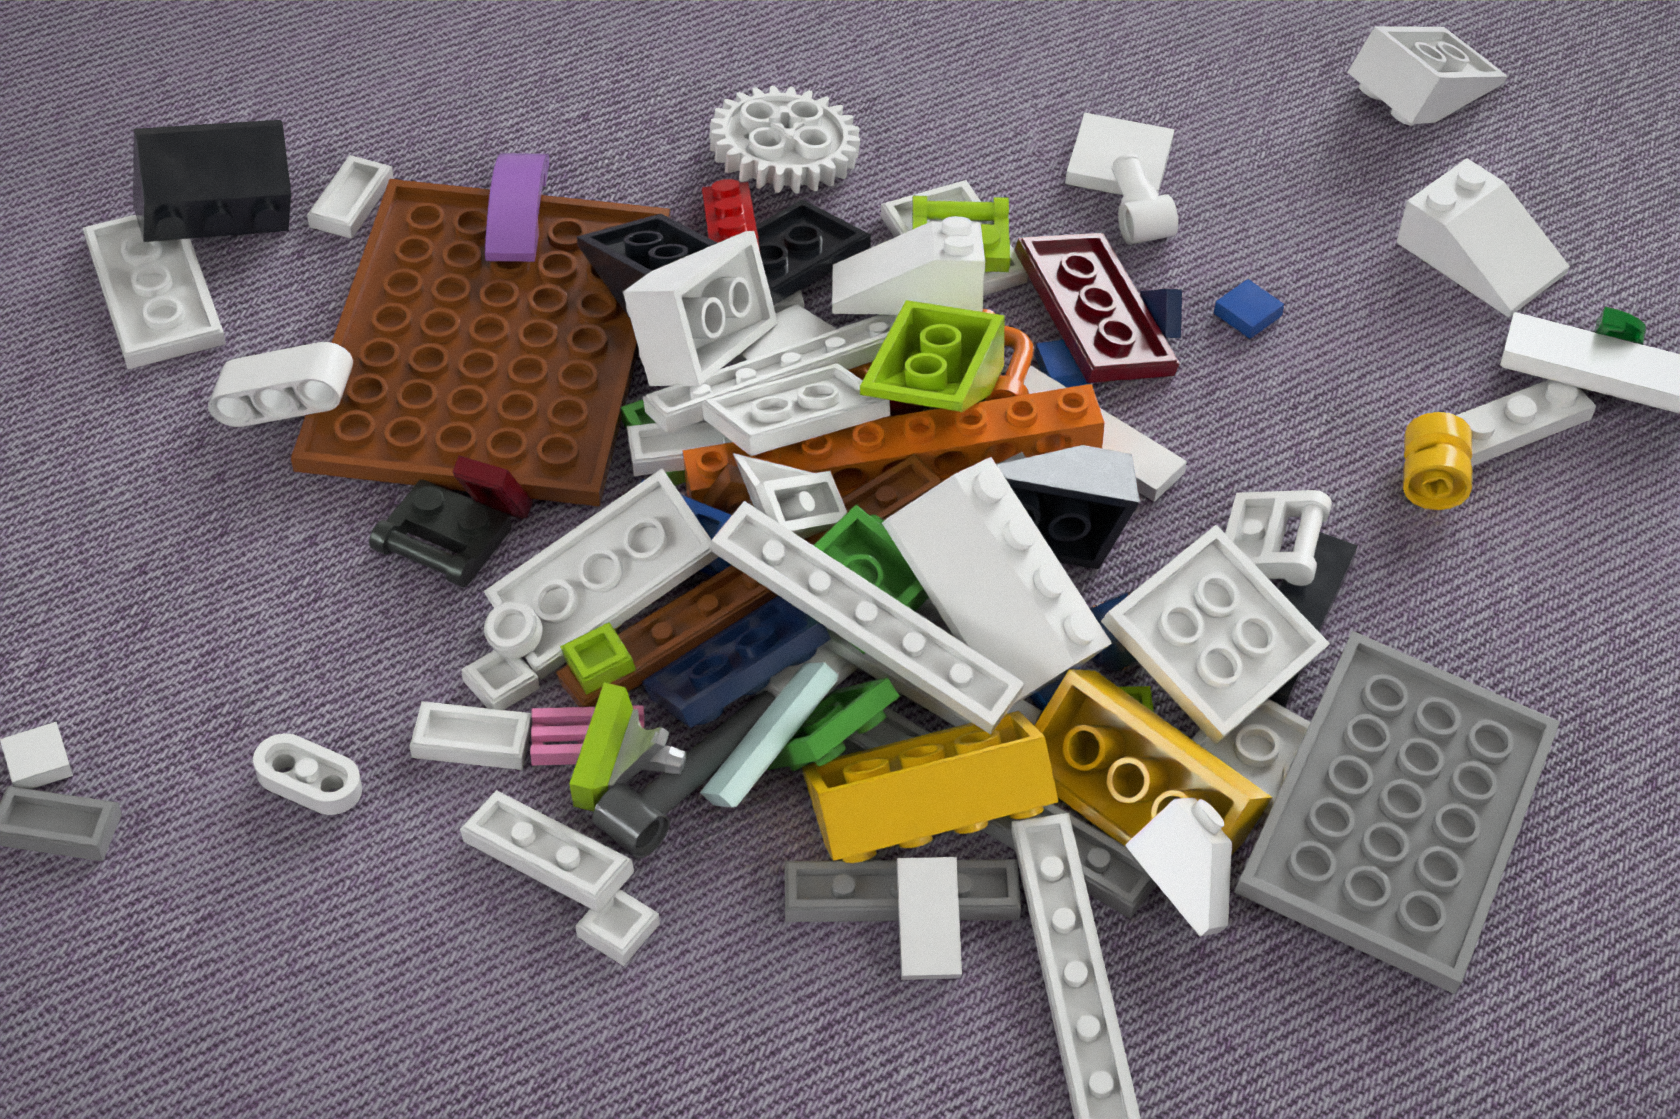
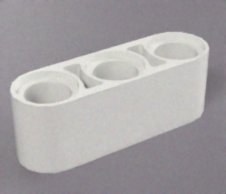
M317 342L227 361L221 370L208 402V410L217 421L225 425L245 427L335 409L340 403L350 376L353 359L345 348L330 342Z

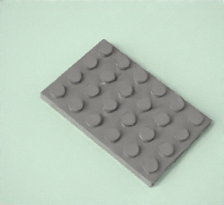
M1352 631L1234 893L1455 994L1465 976L1560 721Z

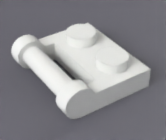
M1316 490L1236 493L1225 534L1268 579H1285L1293 585H1308L1315 576L1317 563L1313 557L1321 525L1329 517L1332 501L1327 494ZM1301 517L1293 552H1280L1288 518Z

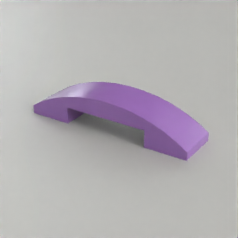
M500 153L498 155L489 196L485 244L486 261L535 262L539 236L538 213L542 187L546 186L549 154Z

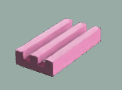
M644 705L632 706L633 709L638 710L640 725L645 729ZM595 707L532 708V745L530 748L532 766L575 765ZM577 741L578 743L544 745V742Z

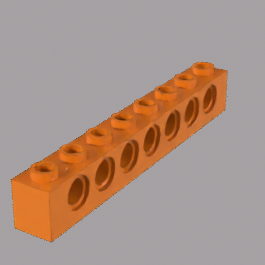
M1092 384L978 402L963 412L940 408L884 417L753 456L747 454L733 442L682 450L686 490L689 498L704 504L703 497L727 465L738 467L733 453L813 473L831 471L840 496L843 498L914 454L944 481L952 475L990 457L998 464L1021 452L1027 458L1080 445L1102 448L1105 422Z

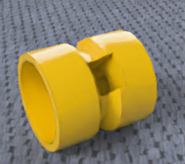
M1433 412L1414 418L1407 425L1404 434L1405 463L1403 466V490L1405 496L1413 504L1431 510L1451 509L1462 504L1470 496L1472 490V431L1470 426L1463 418L1451 413Z

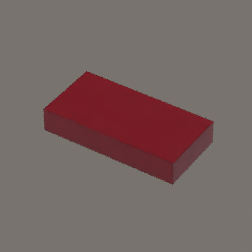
M458 456L452 473L476 502L522 520L523 518L527 519L533 501L509 470Z

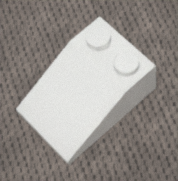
M1375 26L1347 72L1360 82L1359 89L1364 94L1385 102L1392 108L1391 115L1409 126L1422 123H1436L1504 84L1508 77L1445 27Z
M1468 158L1407 200L1396 243L1508 318L1568 273L1569 264L1506 183Z
M958 216L945 218L943 222L931 221L833 264L832 314L898 315L906 300L982 312L985 256L981 223L972 222L968 218Z
M745 231L653 270L623 291L627 313L631 319L640 359L644 365L649 386H673L676 384L700 386L778 324L755 231Z

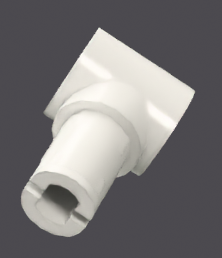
M1128 153L1116 158L1111 169L1123 195L1118 210V222L1124 241L1128 245L1175 236L1178 231V214L1173 199L1168 194L1159 196L1156 188L1149 185L1137 154Z

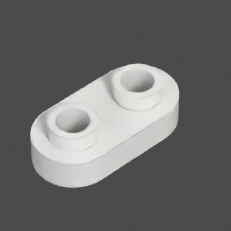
M294 734L273 735L261 742L254 752L253 763L257 779L265 789L318 813L336 815L346 812L361 797L362 783L357 765L351 759ZM285 767H291V768H292V769H291L290 771H288V772H284V773L278 772L280 769L285 768ZM339 788L337 791L327 792L330 789Z

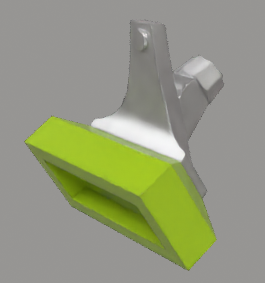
M603 683L569 783L573 807L594 812L597 803L609 789L617 784L626 783L641 770L681 775L685 767L687 752L665 745L669 735L667 730L661 726L652 730L642 728L639 722L638 710L633 709L626 687Z

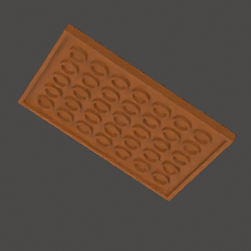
M389 179L331 342L345 348L351 354L353 367L339 405L329 411L305 416L291 455L293 472L416 485L421 479L445 489L466 491L452 473L457 458L460 455L509 470L530 499L600 507L621 424V407L626 404L639 348L631 319L578 247L577 236L657 214H663L670 218V208L541 195L538 213L539 236L535 262L486 261L485 244L490 189Z

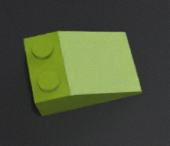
M906 300L860 385V395L959 412L965 411L991 395L1004 367L1005 315Z

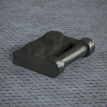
M420 479L386 521L381 520L375 525L370 535L369 546L371 549L385 555L394 552L446 574L447 581L464 588L473 580L511 531V518L508 514ZM410 533L412 535H415L419 538H422L426 541L441 546L457 554L452 555L448 552H445L429 544H426L410 536H407L406 534Z

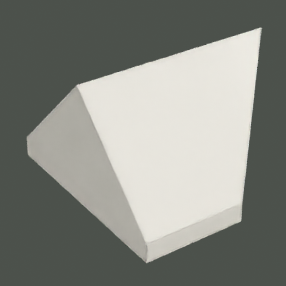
M733 453L754 507L802 539L831 529L847 514L831 471L813 473Z

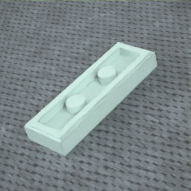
M825 662L804 663L701 790L700 794L714 806L737 807L837 682L839 675Z

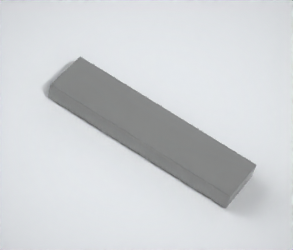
M1017 859L957 860L959 920L1020 919L1021 903ZM870 860L857 863H845L843 861H785V922L899 921L897 860Z

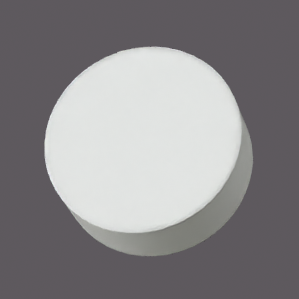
M518 600L506 601L496 606L489 613L484 624V634L487 641L499 655L506 658H519L529 654L539 644L543 632L541 620L533 608L527 603Z

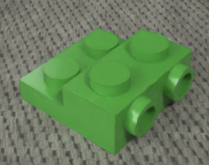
M857 505L813 545L913 611H916L929 598L883 526L882 522L884 520L877 515H868ZM853 645V646H854L856 649H858L862 654H865L864 651H862L861 649H859L858 647H856L855 645Z

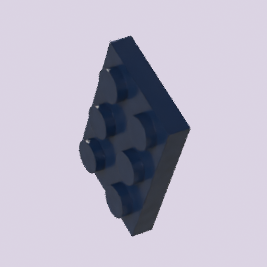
M778 595L642 680V683L654 702L686 726L692 728L695 725H703L715 720L723 713L725 706L742 695H751L761 691L770 683L772 676L788 666H795L808 661L816 654L817 648L831 640V637L823 624Z

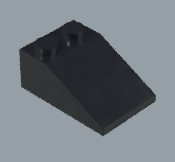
M663 214L577 236L578 247L627 315L623 291L651 271L717 244V242Z
M1080 445L997 464L1060 563L1099 569L1140 503L1133 456L1129 453Z

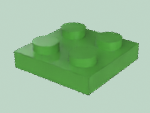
M888 677L836 689L826 696L789 740L767 770L789 766L792 771H795L810 762H815L817 766H822L838 757L846 749L842 741L855 731L858 734H862L881 723L887 716L883 709L900 697Z

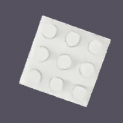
M1217 525L1213 526L1112 608L1101 620L1105 627L1215 744L1220 742L1330 644Z

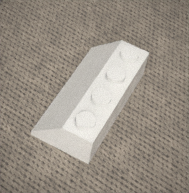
M992 457L952 475L882 522L953 636L1025 683L1022 693L1013 705L1061 679L1069 669H1078L1112 644Z

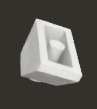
M1180 798L1171 801L1125 846L1200 937L1217 934L1228 926L1232 841L1221 830L1224 826V821L1210 804L1201 799L1197 801L1195 798Z

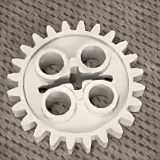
M771 86L769 93L764 94L755 87L752 89L751 97L737 92L736 102L725 99L723 109H715L714 119H711L710 151L715 152V161L717 163L725 162L726 173L740 171L739 181L744 182L754 178L756 179V188L758 189L770 183L773 184L775 192L778 193L784 185L790 186L794 193H799L801 185H806L811 190L818 191L819 181L828 186H834L835 177L845 179L847 177V170L855 168L860 146V138L858 137L859 127L853 126L854 117L852 115H842V105L828 107L829 97L814 100L810 90L801 96L796 95L794 87H789L786 93H780L775 86Z

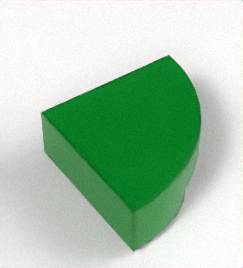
M1605 306L1597 319L1594 333L1643 345L1646 325L1639 318L1629 313Z

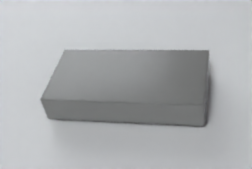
M7 786L0 802V846L103 861L122 812L118 802Z

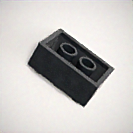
M281 120L134 129L133 207L143 242L289 231L291 188L284 129Z

